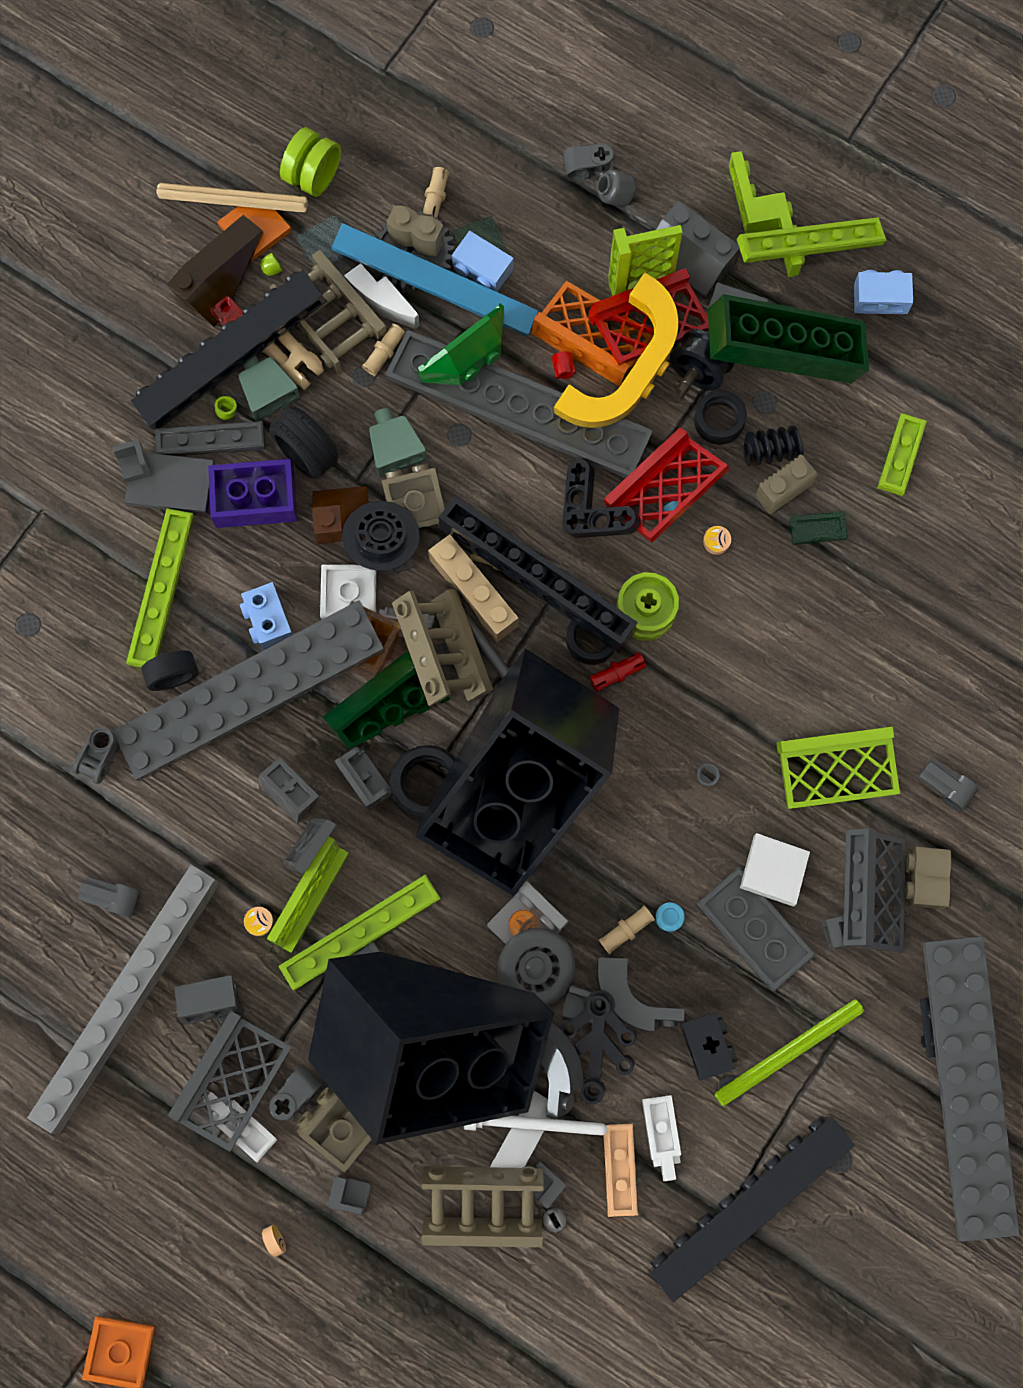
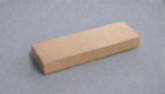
M633 1124L606 1125L607 1133L603 1135L608 1217L638 1215Z

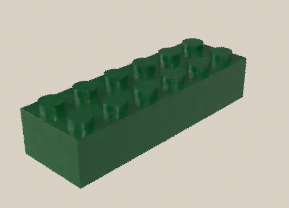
M723 294L708 308L710 359L850 384L869 371L865 321Z

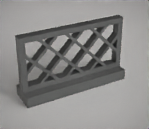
M871 828L847 830L843 946L903 953L906 839L877 833V830ZM892 844H895L894 858L889 851ZM882 857L888 865L885 870H883L879 863ZM891 873L895 877L894 886L891 885L888 879ZM882 885L887 893L884 899L878 891ZM890 902L894 905L893 915L887 907ZM881 914L886 921L883 928L877 920ZM890 930L893 933V945H891L886 936Z
M230 1011L168 1116L231 1153L292 1047ZM243 1028L255 1034L256 1045L240 1049L238 1036ZM259 1036L267 1040V1042L260 1043ZM235 1043L237 1050L229 1052ZM274 1044L283 1049L278 1060L265 1063L261 1047ZM258 1049L262 1064L245 1069L241 1053ZM238 1054L242 1070L225 1075L222 1066L223 1061L226 1057ZM273 1066L271 1072L268 1075L266 1068ZM220 1069L221 1076L214 1078L217 1071ZM263 1069L265 1082L260 1087L250 1089L246 1073ZM243 1074L246 1091L229 1095L226 1079ZM222 1080L226 1096L209 1101L207 1094L208 1086L210 1083ZM258 1092L255 1099L252 1100L251 1093ZM204 1095L205 1102L198 1104ZM248 1095L250 1102L248 1111L234 1116L231 1099ZM227 1100L231 1117L214 1121L210 1105ZM207 1106L210 1123L197 1126L188 1121L195 1109ZM243 1118L237 1128L236 1120ZM232 1121L235 1133L229 1143H226L217 1137L215 1125ZM212 1127L213 1135L204 1129Z

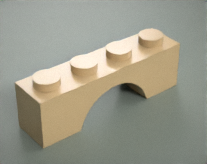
M450 534L428 550L430 562L444 579L453 584L474 610L480 623L497 643L519 627L518 616Z

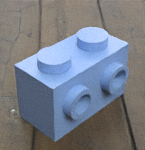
M470 230L452 254L453 267L459 275L463 277L469 276L476 283L496 292L499 291L514 270L513 257Z
M866 270L858 273L854 282V313L908 314L913 304L912 273H904L899 270L889 273Z
M273 582L241 594L244 603L239 605L245 620L251 619L253 627L249 629L254 644L259 643L264 651L293 635Z

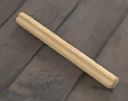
M159 183L156 189L160 199L294 212H306L308 207L307 197L169 183Z

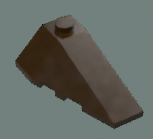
M242 215L186 262L167 285L179 299L214 327L218 321L213 315L228 305L229 301L226 296L230 297L233 301L235 300L233 297L239 284L241 285L244 279L245 269L249 261L252 260L264 232Z

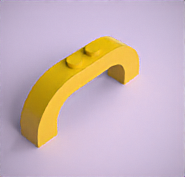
M647 273L643 274L630 293L629 303L643 311L650 318L654 328L652 340L621 386L613 394L594 398L568 385L555 404L554 413L569 423L581 427L597 428L620 421L636 407L642 397L644 399L649 397L655 387L652 384L653 380L657 375L662 377L670 365L667 360L674 348L678 332L677 309L666 288Z

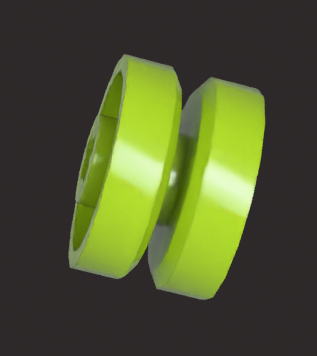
M307 127L301 128L293 136L283 155L280 166L281 180L295 187L300 185L302 191L314 197L320 196L328 188L338 169L341 159V145L326 137L321 139L320 134Z
M643 572L632 576L623 584L618 595L616 608L638 622L636 632L632 636L633 638L652 641L661 638L671 629L679 609V596L675 586L666 577L657 573ZM645 605H648V606H650L651 608H650V609H647V608H645L644 606H645Z

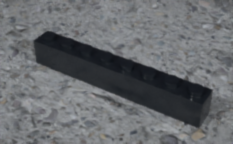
M304 270L290 274L282 286L278 289L273 288L269 290L261 302L257 305L252 304L242 312L243 315L240 318L223 325L219 334L202 341L198 350L181 357L177 366L160 373L157 376L156 382L139 389L135 394L136 397L131 402L148 426L153 429L162 428L324 305L327 300Z
M822 1116L816 1118L808 1126L810 1131L801 1138L799 1135L794 1137L786 1144L788 1150L779 1157L775 1154L763 1164L766 1169L760 1175L756 1176L754 1173L741 1183L743 1189L735 1196L730 1193L718 1203L721 1208L713 1215L709 1212L706 1213L695 1223L698 1226L695 1231L690 1235L684 1232L673 1242L674 1249L667 1255L664 1251L661 1252L650 1262L652 1268L648 1270L673 1303L855 1146L833 1117L823 1119Z

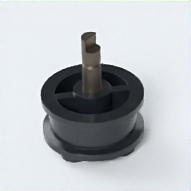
M694 328L688 330L682 337V345L676 347L670 354V362L674 370L683 378L675 389L678 393L675 400L681 401L691 385L708 391L717 390L723 383V374L729 373L735 363L710 359L709 333Z

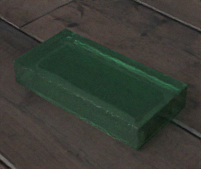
M844 511L790 516L789 518L792 545L841 541L848 538Z

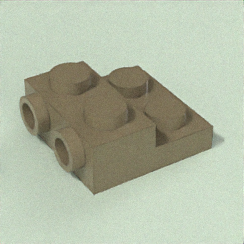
M427 463L412 467L413 472L402 475V470L385 473L387 479L381 481L386 502L400 505L410 512L416 520L418 528L439 523V516L445 508L435 468H429Z
M327 1087L319 1094L317 1098L319 1104L313 1112L306 1111L298 1120L297 1125L299 1129L297 1133L303 1140L345 1173L372 1139L333 1090Z

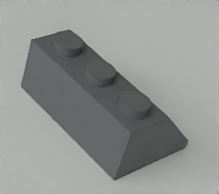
M678 201L661 220L656 230L681 225L683 233L675 272L686 268L690 275L688 282L691 288L706 298L716 287L717 282L719 283L737 263L740 248L736 242Z

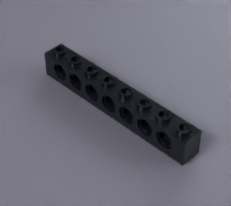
M456 496L439 516V525L442 531L448 535L450 534L462 545L620 654L635 634L637 621Z

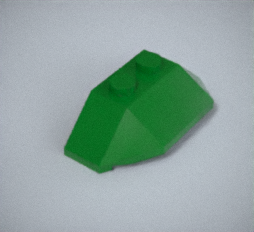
M501 303L497 305L491 312L427 362L419 366L418 376L421 382L461 385L466 380L470 382L476 378L480 369L485 365L495 363L499 359L502 350L504 306Z

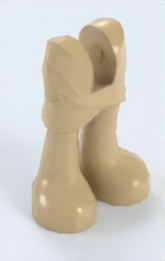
M288 331L277 340L291 352L289 358L274 342L260 353L271 357L298 387L305 390L311 383L297 369L304 362L311 371L319 376L324 371L322 361H320L316 354L307 351L302 343H299Z

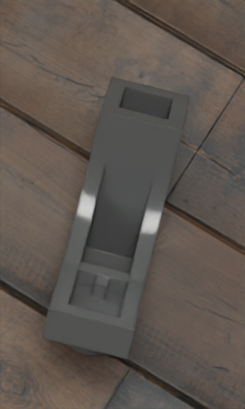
M598 958L597 981L599 990H605L613 996L615 1000L614 1012L624 1024L644 1032H654L655 1021H660V1027H677V1022L684 1021L685 1009L646 1006L632 995L627 982L628 959Z
M551 1024L541 1064L549 1080L546 1117L559 1119L572 1109L574 1103L572 1092L583 1086V1071L579 1056L571 1041L559 1028Z

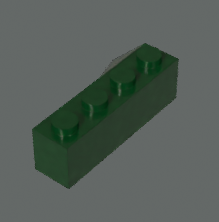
M409 650L323 716V719L348 749L381 734V730L391 725L396 727L403 723L405 718L415 713L420 715L429 710V705ZM447 696L439 702L442 704L450 700V698Z

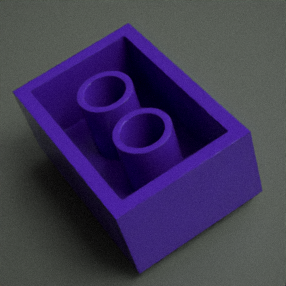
M291 459L208 465L211 519L216 528L297 521L295 472Z

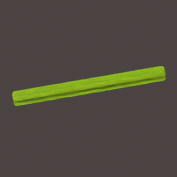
M852 1000L716 1091V1099L722 1106L727 1105L864 1012L862 1005L858 1000Z

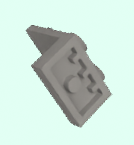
M526 880L518 890V893L496 914L487 926L506 944L514 937L510 931L509 922L511 917L517 912L526 911L533 915L524 923L516 920L521 926L519 933L525 923L532 921L525 926L523 931L528 930L530 927L531 929L544 928L559 934L568 924V921Z

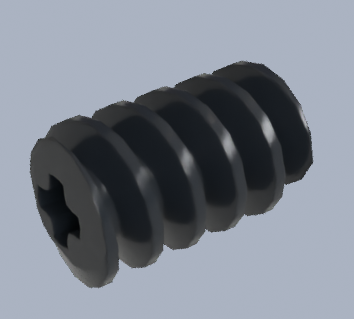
M794 425L789 426L787 430L784 427H779L777 432L771 428L767 430L766 434L763 430H758L756 435L753 432H747L745 435L744 457L748 467L751 465L752 458L755 459L757 465H761L762 457H765L767 463L770 464L772 463L773 455H776L778 462H782L783 454L785 453L789 461L793 460L794 452H797L798 456L804 455L802 438Z

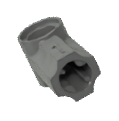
M934 758L928 762L918 776L919 780L939 793L942 800L949 807L959 812L964 811L979 790V787L971 779L961 774H955Z
M86 876L80 886L78 900L105 908L110 913L131 919L141 891L117 883L116 885Z

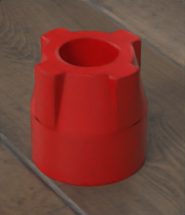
M563 351L552 356L556 379L567 380L576 374L571 352Z

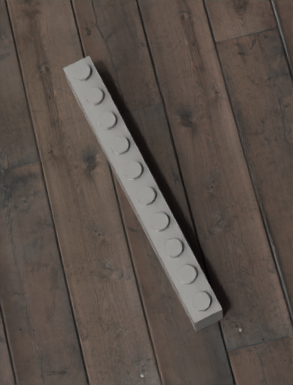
M190 865L27 1117L29 1120L51 1134L62 1132L219 887L220 883Z

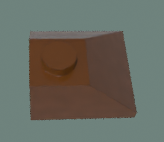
M367 486L313 491L314 535L318 544L343 542L342 531L347 518L357 508L369 503Z

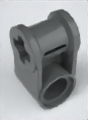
M605 143L567 148L563 152L566 178L573 182L599 178L606 171L613 169V149Z
M103 727L92 730L82 751L74 761L72 772L84 774L92 778L94 783L100 784L106 777L110 764L119 749L115 734ZM108 735L110 739L109 744L105 748L100 749L99 740L103 736ZM88 765H91V766L95 767V769H91V768H89V767H87V766H88Z
M300 1065L272 1098L269 1105L270 1113L277 1120H291L317 1094L323 1083L303 1065ZM289 1100L288 1108L290 1112L288 1114L282 1112L279 1115L278 1111L280 1108L277 1105L278 1102Z

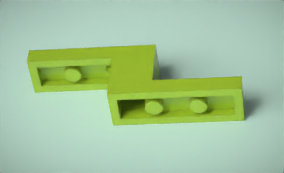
M742 151L731 153L729 170L745 234L797 227L792 224V205L790 201H786L785 193L756 197L755 186L750 184L748 178L750 176L749 162L747 160L744 161ZM804 255L783 258L788 277L798 276L801 266L805 263Z

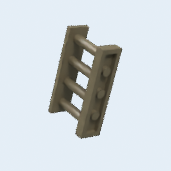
M318 250L311 255L314 266L312 271L308 273V276L314 283L319 279L321 281L325 279L329 284V290L322 294L327 302L296 326L321 354L319 358L327 369L332 367L339 374L342 372L340 361L338 360L341 356L367 337L371 338L374 336L377 341H381L387 330L385 324L321 250ZM272 284L270 286V290L277 287L274 284ZM336 298L338 300L341 298L346 304L345 309L316 331L305 321ZM351 317H357L363 323L361 324L362 328L333 350H330L322 339Z
M456 589L446 590L434 598L431 603H418L414 591H408L392 602L429 706H433L451 695L450 691L463 690L467 702L476 701L493 690ZM422 614H436L441 628L427 629ZM445 639L450 653L436 654L432 640ZM454 664L459 679L446 680L441 665Z
M423 1166L422 1189H432V1217H424L422 1245L542 1247V1219H534V1191H544L543 1168L530 1166L523 1168ZM444 1190H462V1218L444 1217ZM474 1190H492V1218H474ZM504 1191H522V1219L504 1218Z

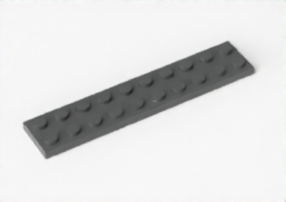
M408 329L385 374L386 379L577 459H584L589 464L623 478H626L638 467L653 433V430L624 418L611 425L597 428L581 427L569 423L554 413V406L563 393L493 364L485 365L480 369L476 378L470 382L466 380L461 385L423 383L418 376V367L447 345Z
M358 600L113 730V733L117 738V742L135 780L140 781L386 650L361 601Z
M974 936L925 941L922 943L957 1239L962 1242L1019 1236L984 937Z

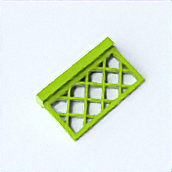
M681 225L626 236L625 228L613 230L608 275L612 296L634 288L644 273H647L654 279H658L675 272L683 233Z
M893 727L776 742L778 753H780L787 809L900 794L892 738H894ZM886 745L887 757L880 765L869 754L875 746ZM869 747L866 752L859 748ZM849 749H854L862 755L854 768L841 760ZM834 751H841L838 756L832 753ZM820 753H826L834 759V762L826 772L813 763ZM814 754L810 760L804 756ZM798 756L807 763L798 776L789 770L787 758ZM865 759L878 768L870 780H867L857 772ZM837 763H840L850 771L842 784L829 776ZM887 763L889 766V771L886 768H884L887 765ZM810 766L823 775L814 788L801 779ZM881 771L890 777L892 789L881 790L873 784ZM853 775L866 783L859 794H853L845 788ZM790 776L795 779L792 784H791ZM826 778L838 787L837 791L830 798L824 797L817 791ZM799 782L811 792L804 801L794 802L792 790ZM869 787L875 790L874 792L866 793ZM841 791H844L846 794H848L844 796H838L841 793ZM814 794L820 798V799L810 800V799L813 797Z
M328 836L305 871L267 937V940L292 954L350 855L349 852L339 847L335 839Z

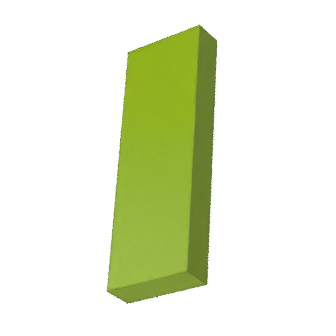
M904 413L900 414L879 479L878 489L900 496L905 494L927 423L926 420Z

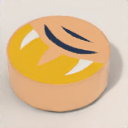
M722 526L709 528L704 535V547L709 553L714 555L725 553L731 544L729 531Z
M263 907L250 909L244 917L246 930L254 936L268 934L274 925L272 914Z
M273 1224L263 1229L262 1238L268 1252L274 1257L285 1253L286 1245L277 1226Z

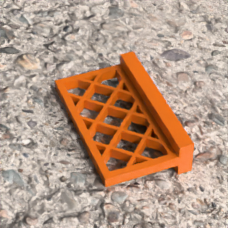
M566 281L543 312H539L534 318L531 334L560 352H571L575 361L620 387L639 358L627 364L618 365L609 347L599 348L594 345L593 339H601L603 336L600 332L591 333L589 326L591 322L586 315L585 308L592 307L593 303L600 300ZM566 292H569L577 297L578 302L565 304L563 296ZM580 309L582 318L569 320L566 310ZM562 311L564 320L554 321L548 316L551 312ZM584 324L586 334L578 335L571 330V326ZM626 325L622 331V335L630 337L629 334L639 333V330ZM620 329L611 330V331H614V332H616V333H619V330H620ZM642 332V336L646 338L643 343L649 344L653 335ZM629 344L617 346L620 352L629 351L631 353L634 346Z

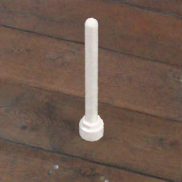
M508 1116L464 1126V1130L476 1131V1128H482L485 1125L590 1135H605L607 1133V1126L603 1123L523 1116Z

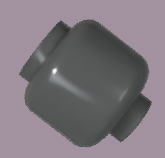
M610 169L601 175L597 181V193L603 203L624 207L636 195V183L633 176L629 173Z

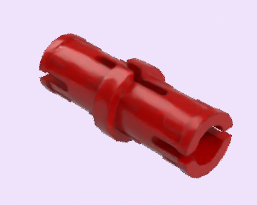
M636 652V654L618 663L616 661L610 663V667L589 676V679L592 681L591 684L595 691L599 692L601 689L617 681L619 683L624 682L625 677L645 669L646 663H643L642 655Z

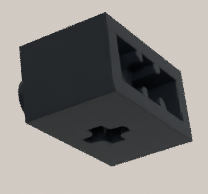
M714 1012L680 1024L699 1081L735 1069L733 1063L737 1062V1058L732 1045L727 1046L723 1036L727 1034V1029L722 1017L717 1018ZM706 1037L709 1038L710 1042L715 1041L717 1043V1047L713 1048L714 1054H711L710 1050L703 1049V1045L707 1043Z

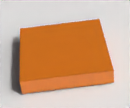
M238 206L218 221L219 227L224 231L244 215L264 232L250 262L254 261L292 232L287 222L273 209Z
M96 1316L82 1380L125 1388H144L156 1326Z

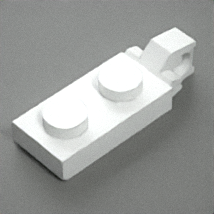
M212 1092L208 1095L209 1101L218 1099ZM227 1100L210 1105L214 1111L212 1113L214 1121L231 1117ZM231 1100L234 1116L247 1112L235 1100ZM251 1117L236 1144L258 1163L277 1139ZM243 1118L236 1120L237 1128ZM232 1121L216 1125L230 1139L235 1133Z
M672 1096L643 1099L642 1105L654 1167L661 1166L663 1181L676 1180L674 1164L681 1163V1150Z

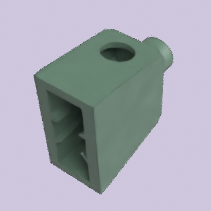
M255 356L243 365L246 370L238 375L255 421H260L300 399L296 384L271 357L260 362L257 356Z
M383 408L375 412L374 415L378 424L370 427L369 432L379 477L385 476V473L401 470L427 460L426 450L405 416L393 419L389 408Z

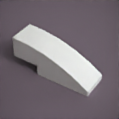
M361 263L344 275L348 283L373 311L407 327L416 329L420 326L418 313L386 276L376 282Z
M534 1091L529 1112L519 1114L518 1116L551 1119L546 1117L548 1099ZM511 1128L490 1167H525L544 1130Z

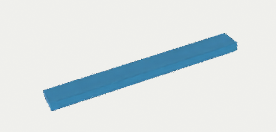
M343 223L332 245L331 250L479 316L484 317L501 303L504 306V327L526 337L538 313V310Z

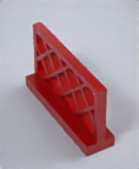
M686 268L656 279L666 288L673 300L675 295L685 292L689 300L688 306L674 301L676 309L685 312L683 321L678 320L680 330L675 343L682 341L683 335L693 328L703 331L709 330L708 316L688 282L690 275ZM634 288L593 303L588 315L592 326L597 325L618 365L640 358L648 344L639 341L642 332L654 336V329L645 326L648 316L629 303V296ZM633 311L644 314L642 324L627 319L628 314ZM688 314L699 317L702 325L695 327L687 324ZM613 320L621 323L619 333L608 330L605 322ZM625 325L639 330L636 340L622 335ZM619 341L634 346L633 351L622 356L617 347Z
M680 427L603 500L607 508L640 505L639 516L641 523L637 532L653 543L729 470V467L690 439L688 432ZM690 450L697 453V460L683 461V457ZM714 465L717 467L712 474L702 475V466ZM697 467L696 476L683 477V468ZM678 469V478L664 479V475L669 470ZM697 483V488L693 492L683 493V484ZM678 485V494L664 495V486ZM659 487V496L645 497V492L650 488ZM678 501V506L674 510L663 511V502ZM659 503V512L644 513V504ZM627 516V520H624V522L626 523L631 520V517ZM659 519V524L651 532L644 527L645 520Z

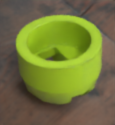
M272 252L261 260V269L267 276H274L283 271Z
M222 396L216 400L215 412L220 419L230 420L235 416L237 405L233 398Z

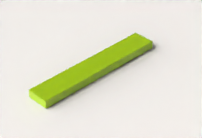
M879 217L740 234L737 238L744 263L880 246L887 241Z
M166 509L126 661L129 666L142 668L147 661L159 656L195 517L193 513Z
M425 874L279 965V968L292 990L296 991L325 973L328 959L352 956L371 942L376 941L435 904L441 898Z

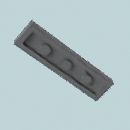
M263 421L155 429L156 454L185 456L265 450Z

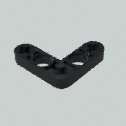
M584 459L574 460L567 470L563 512L564 530L575 538L628 535L637 531L640 527L641 519L639 514L630 507L592 509L594 468ZM582 468L585 469V472L581 473L579 478L577 473H580ZM579 492H584V500L580 504L575 505L573 503L574 496ZM606 516V525L603 528L597 529L596 521L598 518ZM627 516H630L631 520L626 522V526L620 522L627 520ZM577 519L580 520L582 523H588V526H586L585 524H578L576 525V529L572 527L573 524L577 523Z

